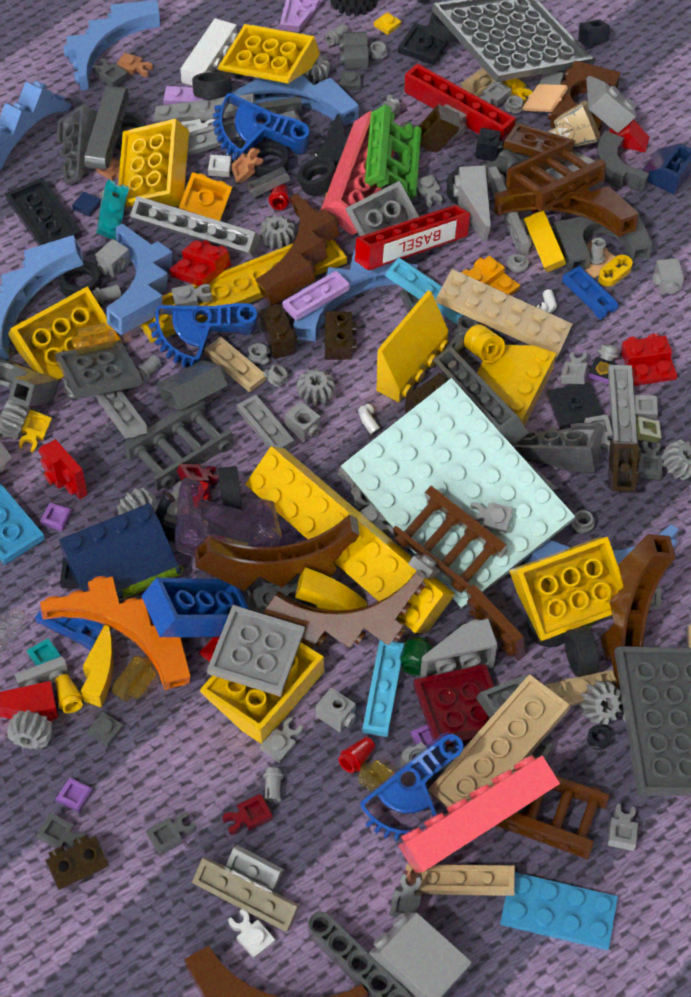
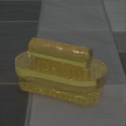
M105 323L77 329L78 335L71 338L72 346L76 349L77 354L81 355L115 346V332L113 329H106Z
M138 655L134 656L123 673L115 681L116 683L112 687L113 694L124 702H128L131 696L139 699L156 676V673L151 669V660Z
M376 759L372 764L364 763L359 770L360 773L357 778L358 783L366 789L373 791L393 775L394 772Z

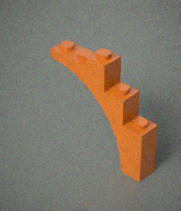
M95 577L92 581L88 582L87 592L78 590L70 593L69 596H50L40 602L43 620L61 617L83 618L102 623L124 634L135 642L149 657L159 674L164 690L190 683V673L180 637H159L155 626L150 624L143 599L130 598L119 604L113 577Z

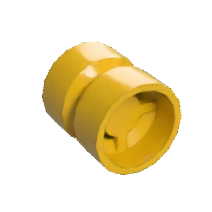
M481 324L475 325L465 334V347L482 361L493 363L503 355L505 350L503 339L486 326Z

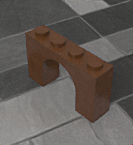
M574 60L572 67L567 68L566 81L561 82V85H567L568 89L563 95L562 101L557 104L553 112L548 113L550 127L556 128L554 123L556 118L578 105L572 100L574 96L587 93L586 78L588 76L618 88L621 72ZM592 113L598 131L600 132L603 121L600 118H598L594 113Z

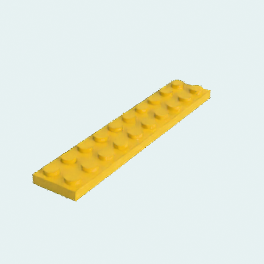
M334 239L326 243L328 258L314 265L316 269L314 271L315 276L327 272L328 267L337 268L347 264L346 255ZM293 244L223 271L209 283V293H212V301H198V306H218L233 303L248 304L263 298L255 279L273 268L287 254ZM172 292L162 296V305H175ZM160 315L159 324L164 337L175 334L172 315ZM199 315L196 321L202 323L207 321L208 318L205 315ZM155 317L140 325L150 343L155 342L157 339L151 336V333L155 330L149 328V324L156 322Z

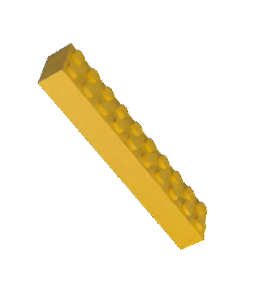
M271 446L245 483L248 488L307 539L326 532L340 523L349 514L357 518L360 535L354 543H351L342 552L339 558L335 559V564L378 601L400 589L416 572L408 564L413 558L285 448ZM424 578L423 582L426 585L418 596L415 594L411 596L408 602L412 605L405 615H398L414 633H427L455 596V593L437 578Z

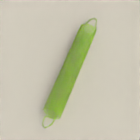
M173 568V571L169 569L157 576H152L148 580L145 579L141 583L138 582L127 587L123 591L124 595H126L123 598L129 597L130 593L134 595L136 591H143L150 583L152 584L153 579L169 578L170 576L174 578L177 574L176 568Z

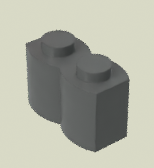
M367 31L343 32V38H339V48L344 50L340 52V64H344L345 70L369 69Z

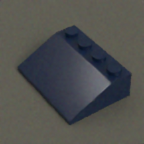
M150 503L59 539L62 555L79 590L84 592L88 591V582L92 581L93 578L99 576L113 577L119 600L126 596L123 591L119 590L126 589L138 582L141 583L143 580L149 579L154 575L157 576L161 572L176 568L177 574L175 576L181 574L162 526Z

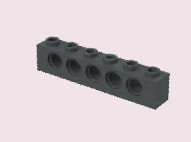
M451 346L433 359L443 376L448 380L452 378L512 446L529 433L519 417Z

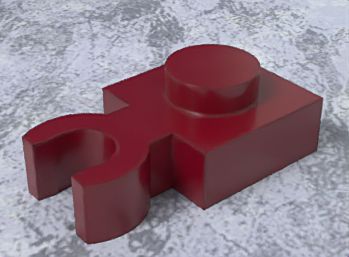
M180 464L177 469V473L185 487H197L200 481L210 485H217L219 483V475H213L216 471L214 466L202 469L200 464Z
M261 794L238 804L237 810L239 812H228L222 816L224 824L229 821L235 822L234 826L228 828L230 835L237 834L244 825L250 831L273 820L272 814Z

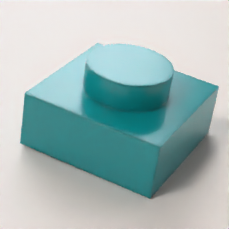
M49 638L27 650L28 656L35 666L61 657Z

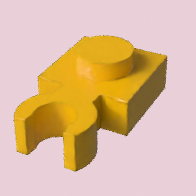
M519 79L501 81V83L511 89V96L522 98L523 104L526 103V97L524 96H529L533 93L530 89H525L526 84Z
M30 409L21 429V433L26 435L21 437L19 448L22 449L23 444L29 442L32 445L30 452H34L37 447L36 439L43 441L52 418Z

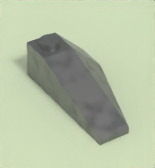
M85 105L78 107L58 120L57 142L63 143V149L59 153L60 157H65L66 159L62 166L65 185H72L82 179L86 169L85 153L98 112Z
M576 423L571 424V428L558 430L557 427H550V430L544 433H537L531 430L513 445L523 458L570 472H595L600 460L602 424Z

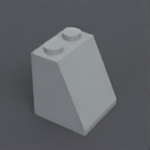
M418 913L400 914L392 922L393 928L388 933L381 934L373 943L375 947L369 952L411 997H442L471 964L466 956Z

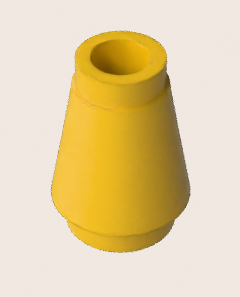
M63 674L58 676L55 680L58 706L65 713H74L81 709L83 696L69 675Z

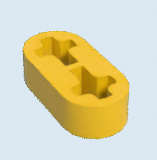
M618 255L600 269L599 283L607 287L617 284L631 272L632 259L627 255Z

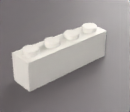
M216 18L213 20L180 69L182 83L192 85V78L195 75L219 71V64L238 35L236 24Z

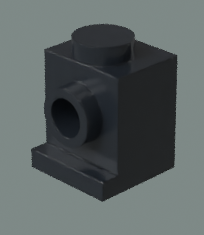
M600 19L579 23L578 41L585 47L592 48V45H599L601 42L609 41V24Z

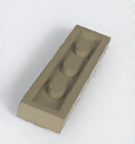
M207 857L202 858L192 881L193 884L285 932L290 930L300 907L299 904Z

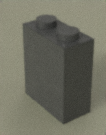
M204 360L156 383L165 405L178 410H182L228 385L225 380L227 375L223 367Z

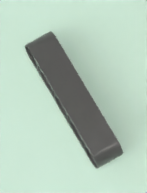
M106 86L85 153L86 168H109L129 101L128 88Z
M320 911L311 915L308 921L309 937L357 986L362 984L368 993V997H411L329 914ZM318 924H324L328 928L324 932H317L314 930V927ZM337 943H343L347 948L339 952L334 950L333 946ZM357 962H362L367 967L363 971H356L352 966ZM380 981L385 983L387 987L382 991H377L372 985Z

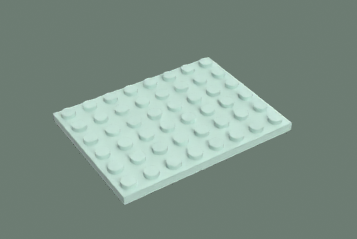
M452 378L341 465L343 471L371 504L384 516L388 524L393 528L397 526L402 531H405L426 507L428 500L426 499L425 491L430 485L469 515L475 516L479 513L478 510L471 508L472 502L481 504L485 509L488 508L489 502L512 507L513 513L507 533L487 529L507 545L506 554L502 558L496 554L490 556L468 582L471 586L475 584L482 593L508 574L510 569L518 566L575 520L573 513L506 438L500 434L490 420ZM440 510L434 511L412 536V539L423 546L446 520V515ZM481 520L478 523L483 526L484 521ZM459 525L453 526L430 553L442 561L463 537L465 530ZM477 539L471 541L449 568L461 576L481 553L483 544ZM439 572L436 578L455 593L452 599L461 609L467 607V593L465 591L462 594L451 586L452 581Z

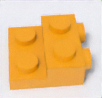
M192 172L179 209L220 221L232 186L223 181L210 179L204 174Z
M491 256L485 259L479 258L471 270L464 269L461 272L510 296L520 290V285L504 273L505 267Z

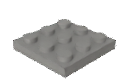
M232 605L207 668V674L281 696L305 627Z

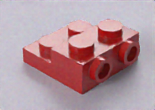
M195 240L182 250L183 259L178 261L169 271L171 277L196 286L209 284L231 266L229 252L224 246L216 247L212 246L207 240L202 242Z
M653 333L643 339L632 336L622 342L621 354L625 365L632 366L633 386L677 379V373L671 360L672 350L666 335L659 336V334Z
M56 439L42 445L39 449V454L42 456L40 462L45 469L43 475L50 485L54 483L58 489L65 486L70 495L75 494L79 499L87 496L83 469Z

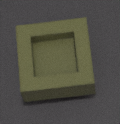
M637 417V440L651 443L659 442L662 438L659 421Z

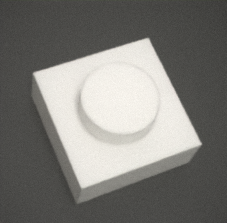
M210 155L208 176L229 177L232 162L231 156Z

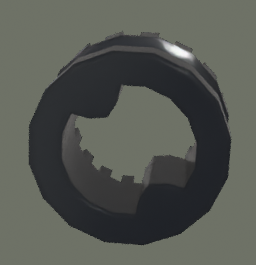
M595 725L590 728L587 736L589 746L595 750H603L608 747L611 740L610 730L603 725ZM597 733H601L605 736L606 739H602L601 742H597L593 739L592 736H596Z

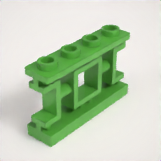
M385 104L371 112L365 183L370 186L377 183V187L381 188L387 184L392 185L400 181L411 200L416 197L421 128L416 126L412 129L413 125L410 123L404 127L394 123L395 114L391 112V107ZM391 150L399 154L398 161L391 157Z

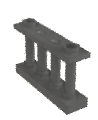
M201 399L182 410L173 412L147 428V433L131 438L123 444L125 456L130 461L135 458H141L155 474L153 476L155 489L160 491L163 488H170L175 480L180 478L177 473L180 464L201 465L218 453L227 452L233 444V434L230 429L220 434L204 417L206 415L205 402ZM193 422L198 423L212 440L201 446L185 428ZM174 434L179 435L193 452L182 458L167 439ZM155 446H160L174 464L163 470L151 457L148 450Z

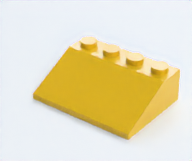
M244 24L219 64L218 69L220 71L289 84L313 67L320 52L314 36Z
M177 119L123 131L118 185L129 187L125 206L133 207L137 196L171 207L180 205L185 191L189 130Z
M88 286L12 327L8 333L15 348L33 371L57 380L64 376L56 362L55 353L118 340L121 341L116 331L107 325V317Z
M429 290L378 349L376 391L397 402H400L403 397L412 392L413 385L416 382L420 383L424 378L426 369L428 367L432 368L435 365L433 359L440 352L445 351V348L449 345L448 328L434 296Z
M505 345L503 355L493 363L483 361L477 374L508 405L525 426L554 369L556 353L533 345Z
M598 537L509 570L516 592L540 641L612 615L609 601L623 588L619 567L608 537Z
M301 642L281 696L213 675L202 686L200 692L242 732L262 744L324 673V657Z

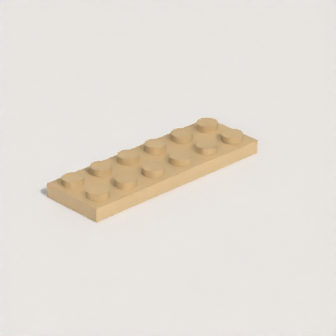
M451 269L436 298V303L526 344L555 352L556 357H558L572 326V323L453 269Z
M529 674L467 744L462 753L452 761L428 789L429 794L446 808L463 798L468 801L471 799L470 792L485 784L493 785L491 779L509 769L511 772L515 771L513 765L531 755L570 710V704Z

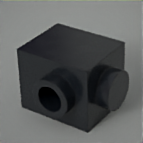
M486 128L480 129L475 159L496 160L498 152L500 153L503 150L504 140H500L501 131Z

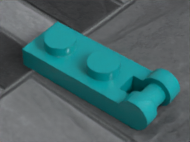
M107 180L98 219L97 234L116 240V227L122 223L129 187L125 185L119 186L115 181ZM112 193H117V197L112 196Z

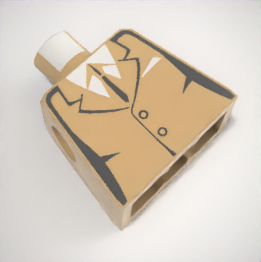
M586 100L558 116L554 121L556 128L548 131L575 140L574 146L593 143L601 137L592 113L588 109Z

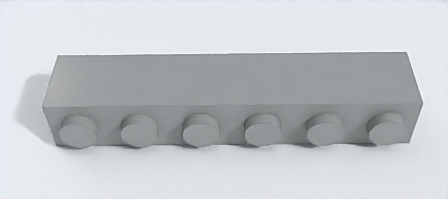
M139 196L136 197L130 215L137 222L195 240H207L212 245L224 246L228 250L255 257L261 237L254 231Z

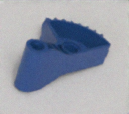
M232 93L226 95L222 105H215L214 107L216 112L213 114V119L215 120L213 127L216 128L214 134L218 136L217 142L222 143L221 149H227L226 154L228 156L233 154L232 159L234 161L243 153L248 154L249 150L255 147L264 137L289 147L293 153L298 155L304 154L308 150L309 128L305 123L295 118L275 114ZM229 104L239 107L235 115V127L239 136L247 142L241 149L230 141L223 128V117ZM263 118L267 120V122L264 124H260L257 122V120Z
M247 303L218 306L160 305L155 312L156 322L149 324V328L155 330L151 333L152 338H157L155 345H162L160 352L168 351L166 358L170 359L175 356L173 363L177 364L182 360L181 366L185 368L187 363H190V366L201 361L211 332H239L243 335L254 333L257 326V310L253 305ZM160 315H172L173 326L177 335L187 344L199 347L196 357L186 355L170 345L161 331L159 324ZM199 315H205L208 319L206 322L200 323L196 321V318Z
M450 732L441 734L365 796L360 802V807L370 818L366 822V826L370 827L375 822L377 825L374 832L378 834L381 828H384V838L389 837L390 831L395 832L394 841L399 840L400 834L405 835L414 829L390 826L376 818L365 806V803L375 795L387 807L399 813H417L429 807L432 816L436 815L425 783L446 764L462 753L463 742L461 739ZM447 741L453 742V749H446L445 743ZM407 771L415 774V782L410 786L403 785L400 779L401 775Z

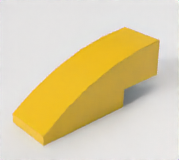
M538 212L524 218L546 273L566 265L545 212Z
M305 567L299 577L295 598L317 604L316 608L347 610L367 605V602L353 590L322 573Z
M107 625L103 626L83 664L87 680L81 689L84 702L101 708L109 692L114 667L113 644L110 629Z

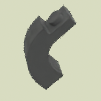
M604 131L599 140L596 161L602 159L606 162L604 180L619 190L622 189L623 185H626L632 190L644 192L649 173L623 163L618 156L622 150L624 137Z

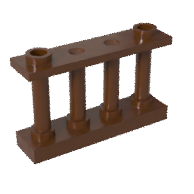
M569 139L509 168L507 171L506 187L511 188L521 183L536 194L535 208L542 212L604 181L606 162L599 159L591 164L586 163L572 153L574 140ZM568 160L579 169L573 172L561 163ZM553 168L564 177L557 180L547 173L546 170ZM538 176L548 185L540 187L530 178Z
M430 485L425 491V496L428 500L426 507L405 531L395 526L393 528L396 536L394 539L404 548L409 546L417 554L431 557L435 560V566L441 570L440 572L452 581L451 586L461 594L463 591L467 593V589L471 587L468 583L490 556L496 554L502 558L507 552V545ZM434 511H442L446 515V520L423 546L412 539V536ZM453 526H461L465 530L463 537L442 561L430 553ZM477 539L483 544V550L461 576L457 575L449 567L470 542Z
M556 776L560 784L551 790L562 793L552 824H546L537 819L545 796L543 794L530 803L527 814L521 815L515 812L495 825L588 860L594 841L587 837L597 807L606 809L610 795L599 788H589ZM572 797L587 802L578 832L574 834L562 828Z

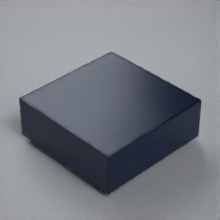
M83 192L72 204V209L91 217L101 205V199Z

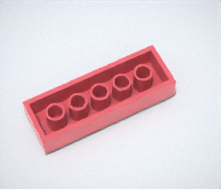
M371 111L354 121L321 210L325 209L330 215L334 214L339 222V226L351 235L356 234L357 230L345 209L382 189V187H377V183L372 186L365 183ZM391 150V157H392V158H393L394 153H395V151H393V150Z
M531 755L513 765L515 771L511 772L509 769L491 779L493 785L485 784L470 792L471 799L468 801L465 798L456 801L446 808L449 812L446 815H443L442 812L436 814L424 822L426 825L424 829L414 828L401 837L403 842L398 847L414 873L424 872L559 785V781L544 757L534 758Z

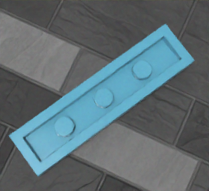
M399 257L385 275L418 299H421L429 290L436 301L442 286ZM437 303L441 314L457 324L459 317L463 314Z
M379 641L362 733L388 737L401 668L399 658L404 643L392 641L388 646L383 641Z

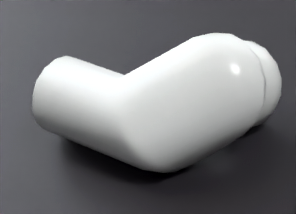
M549 289L543 292L544 302H542L541 306L538 304L537 308L551 314L557 308V303L553 291Z
M366 404L359 408L358 414L368 432L373 434L380 427L372 417L375 412L373 406Z

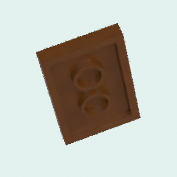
M516 123L505 139L503 148L513 153L528 155L532 158L570 138Z
M475 584L468 588L467 604L470 608L468 612L473 620H489L495 639L497 638L502 643L501 649L508 657L513 655L519 661L526 656L523 635Z

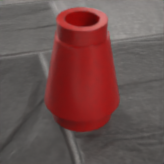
M286 183L273 188L269 196V204L275 210H283L289 204Z
M364 737L341 751V756L338 758L340 766L348 773L359 771L375 749L374 742L369 737Z

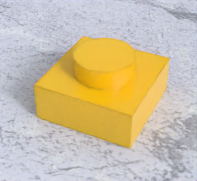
M388 12L374 21V27L387 35L401 26V20Z

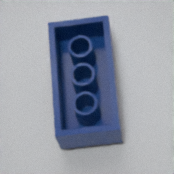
M156 578L141 596L159 637H220L232 605L249 610L240 589L220 579Z

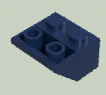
M678 143L658 149L642 169V171L649 173L648 183L675 195L691 174V148Z

